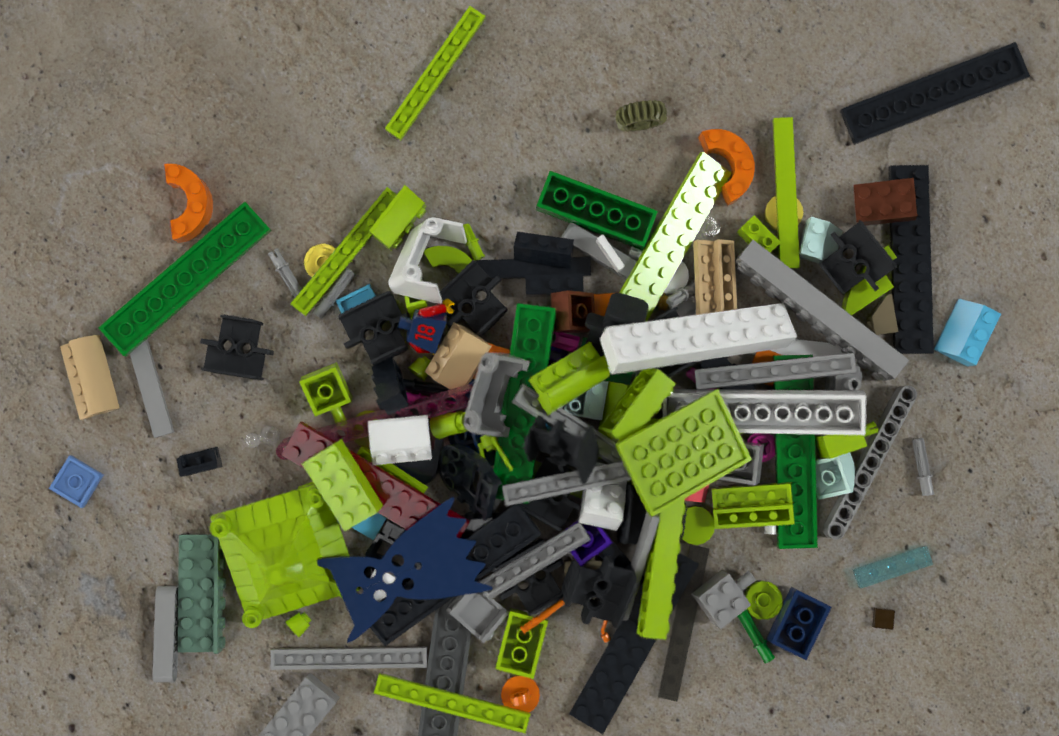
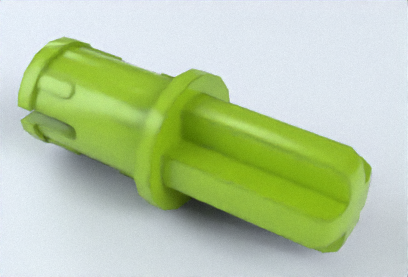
M464 224L463 227L467 239L465 246L469 248L473 260L477 261L484 258L485 255L478 243L479 239H476L470 224Z

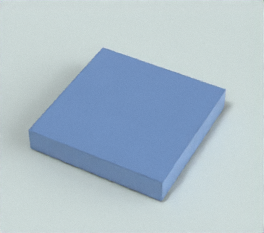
M69 455L49 489L80 508H84L104 474L76 457Z

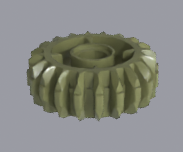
M643 100L624 105L616 111V124L618 129L627 132L658 127L667 121L665 103L657 100Z

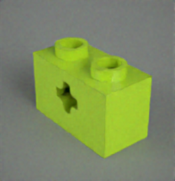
M755 215L736 232L747 244L754 240L770 253L781 243Z

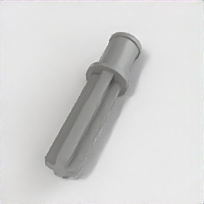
M275 249L274 253L271 251L268 253V256L276 267L275 271L279 272L295 298L302 288L290 270L289 263H286L279 249Z
M346 268L325 297L322 296V301L312 313L323 319L329 309L335 306L334 302L355 275L354 272Z
M914 439L912 443L919 475L917 479L920 481L922 496L934 495L931 480L933 475L930 474L924 439Z

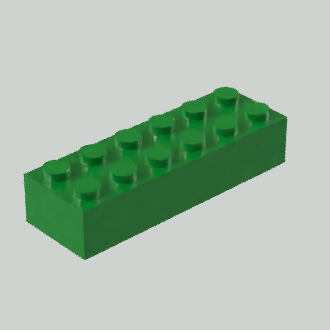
M549 171L536 205V211L568 223L572 222L581 228L643 250L658 213L657 210L553 171Z

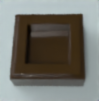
M874 607L872 627L893 630L895 610Z

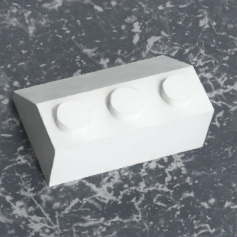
M427 415L368 421L373 465L432 459Z

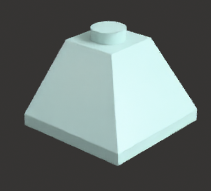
M850 452L832 459L820 458L816 460V495L818 500L853 492L856 468Z

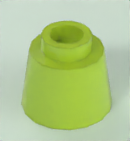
M425 356L422 358L418 357L408 369L418 378L425 381L428 376L425 370L431 360Z
M299 612L288 619L286 623L300 638L310 626L309 622L312 620L305 612L302 614Z

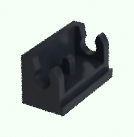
M218 447L182 455L177 458L180 477L223 467Z

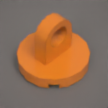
M514 675L507 679L503 685L501 692L502 703L507 707L531 712L539 702V687L535 680Z

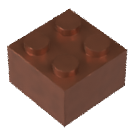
M578 291L551 293V308H556L553 332H589L590 329L585 327V321L588 313H595L594 293Z

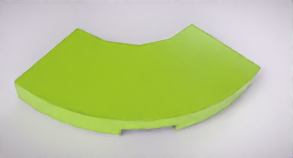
M434 246L424 250L433 268L448 266L457 273H460L472 262V259L466 253L454 247Z

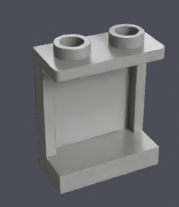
M484 592L457 596L446 608L454 618L482 643L489 641L494 636L496 628L506 622L507 615L509 614L493 598L488 600Z

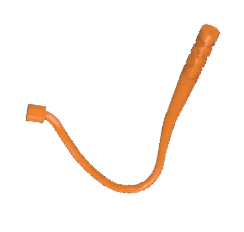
M563 598L521 626V631L524 634L527 633V631L564 605ZM604 620L601 627L600 636L604 643L611 640L609 634L605 632L607 620Z

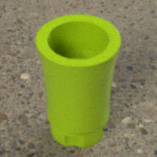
M466 412L434 413L430 419V430L434 437L443 439L450 435L468 431L464 426Z

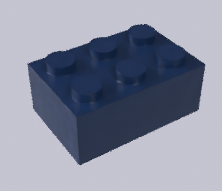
M791 587L766 639L770 643L807 661L832 607Z

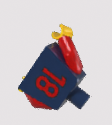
M445 299L442 304L415 310L412 319L400 317L398 328L408 330L407 341L417 353H432V355H435L437 352L436 350L440 346L439 342L447 322L445 312L452 314L454 311L450 306L455 305V303L450 299Z

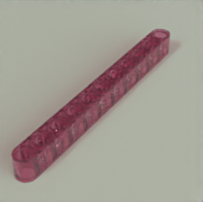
M467 384L410 401L409 406L395 413L400 418L427 415L429 419L466 408L470 398H467L465 393L472 392L474 385ZM453 397L456 403L450 404L446 398ZM428 403H435L438 408L431 409ZM416 408L419 411V414H412L410 412V409ZM383 409L316 430L336 442L342 439L344 443L369 436L368 421L393 418L392 415L388 416ZM355 425H361L364 430H357ZM337 430L344 431L345 436L339 435ZM291 437L283 439L276 448V454L282 460H288L282 456V453L284 451L283 446H287Z

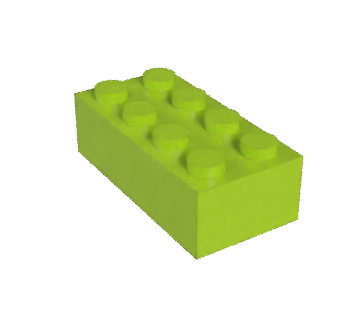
M649 368L641 370L598 430L618 443L646 428L653 414L660 410L664 399L672 394L676 383L659 369Z
M342 439L302 463L344 531L378 513L382 508L383 504Z

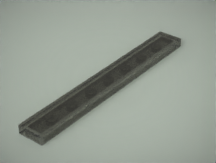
M693 544L689 546L687 557L699 563L677 603L658 698L678 701L698 603L692 596V593L702 586L710 550L706 547Z

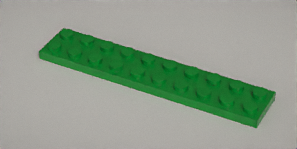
M243 202L98 328L124 357L128 356L272 230L246 202Z
M517 303L510 355L530 362L527 371H519L517 378L510 376L504 395L501 414L506 415L503 422L506 427L510 428L508 437L498 436V443L508 458L513 471L508 469L496 449L494 471L502 481V484L498 486L495 499L505 500L502 486L533 480L535 460L533 462L528 461L523 445L536 417L512 403L523 384L536 392L529 379L549 366L556 308Z
M813 355L773 356V361L810 358ZM814 378L773 382V390H814ZM775 433L776 483L791 482L794 524L777 525V548H818L815 434Z

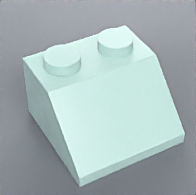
M810 217L805 222L800 239L799 258L815 263L823 262L836 252L839 247L830 234L835 232L840 237L843 230L831 222Z

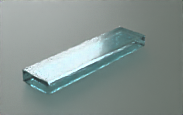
M924 545L852 570L858 588L861 589L933 565L928 547Z

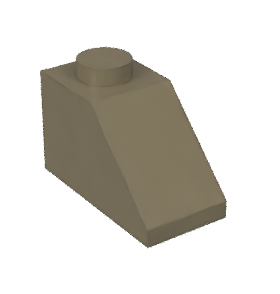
M892 294L881 297L867 317L865 326L877 336L898 332Z

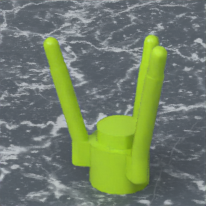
M484 435L480 437L481 443L477 444L480 455L485 458L484 449L487 452L496 451L497 449L508 469L513 471L496 436Z

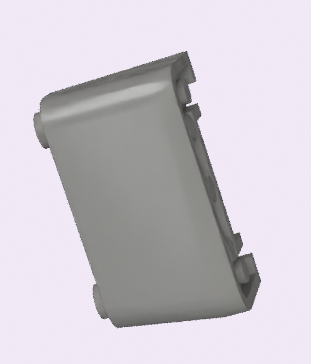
M488 352L482 356L464 417V426L468 431L475 434L508 437L510 428L506 427L503 422L506 415L499 413L510 376L517 378L519 371H527L530 361L507 353Z

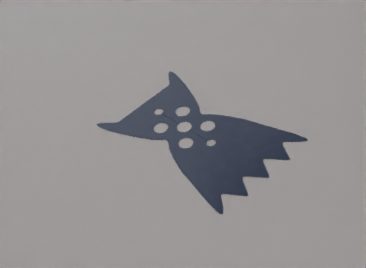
M455 497L439 505L406 530L391 545L381 560L370 557H334L317 560L318 566L331 570L354 623V628L347 639V643L354 641L367 631L390 608L398 596L409 599H439L480 593L493 589V587L475 581L476 576L483 569L485 563L466 560L476 541L456 537L467 520L447 516ZM399 554L403 556L404 563L402 566L396 567L392 564V557ZM417 562L422 564V568L419 570L414 568ZM367 566L374 567L376 569L375 577H365L364 569ZM386 572H392L395 575L394 583L386 584L383 581V575ZM405 578H411L414 581V587L411 590H405L402 587V581ZM357 587L363 588L362 594L356 592ZM375 591H385L386 599L382 602L376 601L374 598Z

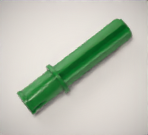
M747 609L738 615V618L753 642V648L757 649L763 662L768 663L775 656L769 649L767 640L761 635Z

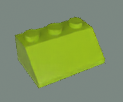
M404 185L369 232L391 251L394 248L397 249L403 242V236L406 233L409 234L415 225L413 223L416 219H421L425 214V202Z

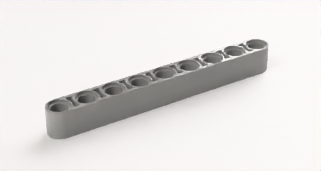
M902 386L894 391L875 427L878 428V433L870 436L867 447L864 448L855 465L853 489L855 499L850 501L848 498L849 493L839 495L823 526V532L827 537L840 539L846 533L916 400L917 391L914 387ZM904 390L908 392L906 400L902 396ZM895 407L899 408L900 413L898 416H895L893 413ZM887 423L891 427L889 433H886L884 430V427ZM878 440L882 443L880 450H877L875 447ZM869 457L873 460L871 467H868L866 464ZM860 474L864 476L862 484H859L857 481ZM842 508H845L846 516L841 518L839 512ZM833 525H836L837 533L832 535L830 529Z

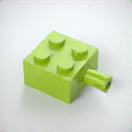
M335 362L301 376L299 383L315 417L330 411L336 426L346 423L347 419L341 406L352 401V394L338 363Z
M872 421L865 424V435H816L815 445L820 458L832 459L867 447L864 437L878 433V428H873L877 426L876 423Z

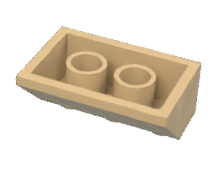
M453 323L425 372L436 382L459 395H463L479 368L482 356L488 353L491 345L469 328Z

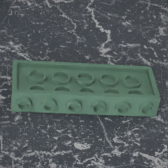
M212 534L179 535L178 652H213L218 654L225 648L223 629L225 628L226 620L223 617V609H225L226 599L223 597V590L226 587V579L223 578V570L226 568V559L223 558V551L218 537Z

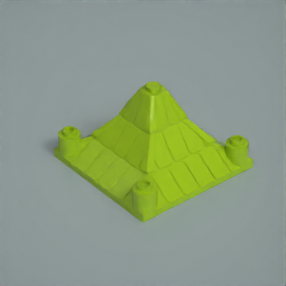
M315 484L211 515L210 532L215 537H218L228 568L244 610L242 622L246 627L256 628L264 619L337 596L342 598L331 570L318 566L317 560L350 557L339 522ZM357 587L356 592L360 591L361 587Z

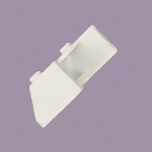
M431 217L410 231L388 284L391 291L395 294L441 304L442 298L437 284L420 281L422 272L418 264L430 236L463 244L467 243L462 223Z

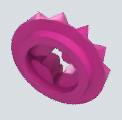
M753 433L747 439V442L751 443L760 442L763 444L768 442L764 447L765 451L763 452L762 462H767L774 457L775 439L771 434Z

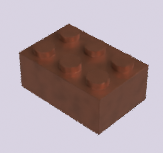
M914 178L853 185L856 224L859 220L865 226L916 220Z

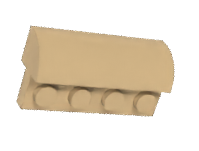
M720 239L715 241H693L696 315L736 310L734 241Z
M100 335L77 338L69 341L68 344L60 346L79 419L84 420L119 409Z

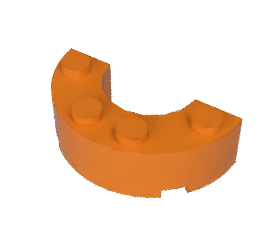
M722 129L702 131L698 138L704 153L721 155L730 164L732 174L730 180L722 186L721 191L727 206H729L747 191L753 180L755 172L753 154L746 142L730 131Z
M164 164L166 183L173 188L183 189L187 196V207L184 213L178 218L170 220L172 239L178 243L187 242L197 237L204 227L208 225L213 212L212 195L206 183L190 169L177 164Z

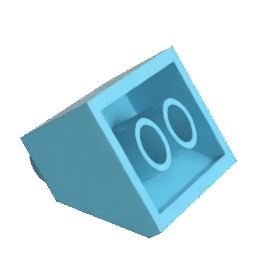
M958 299L934 350L967 367L977 365L1001 313L982 304Z

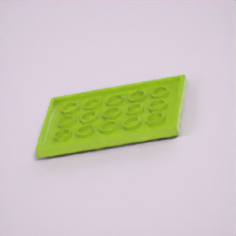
M718 389L705 394L615 444L635 488L651 517L752 460Z

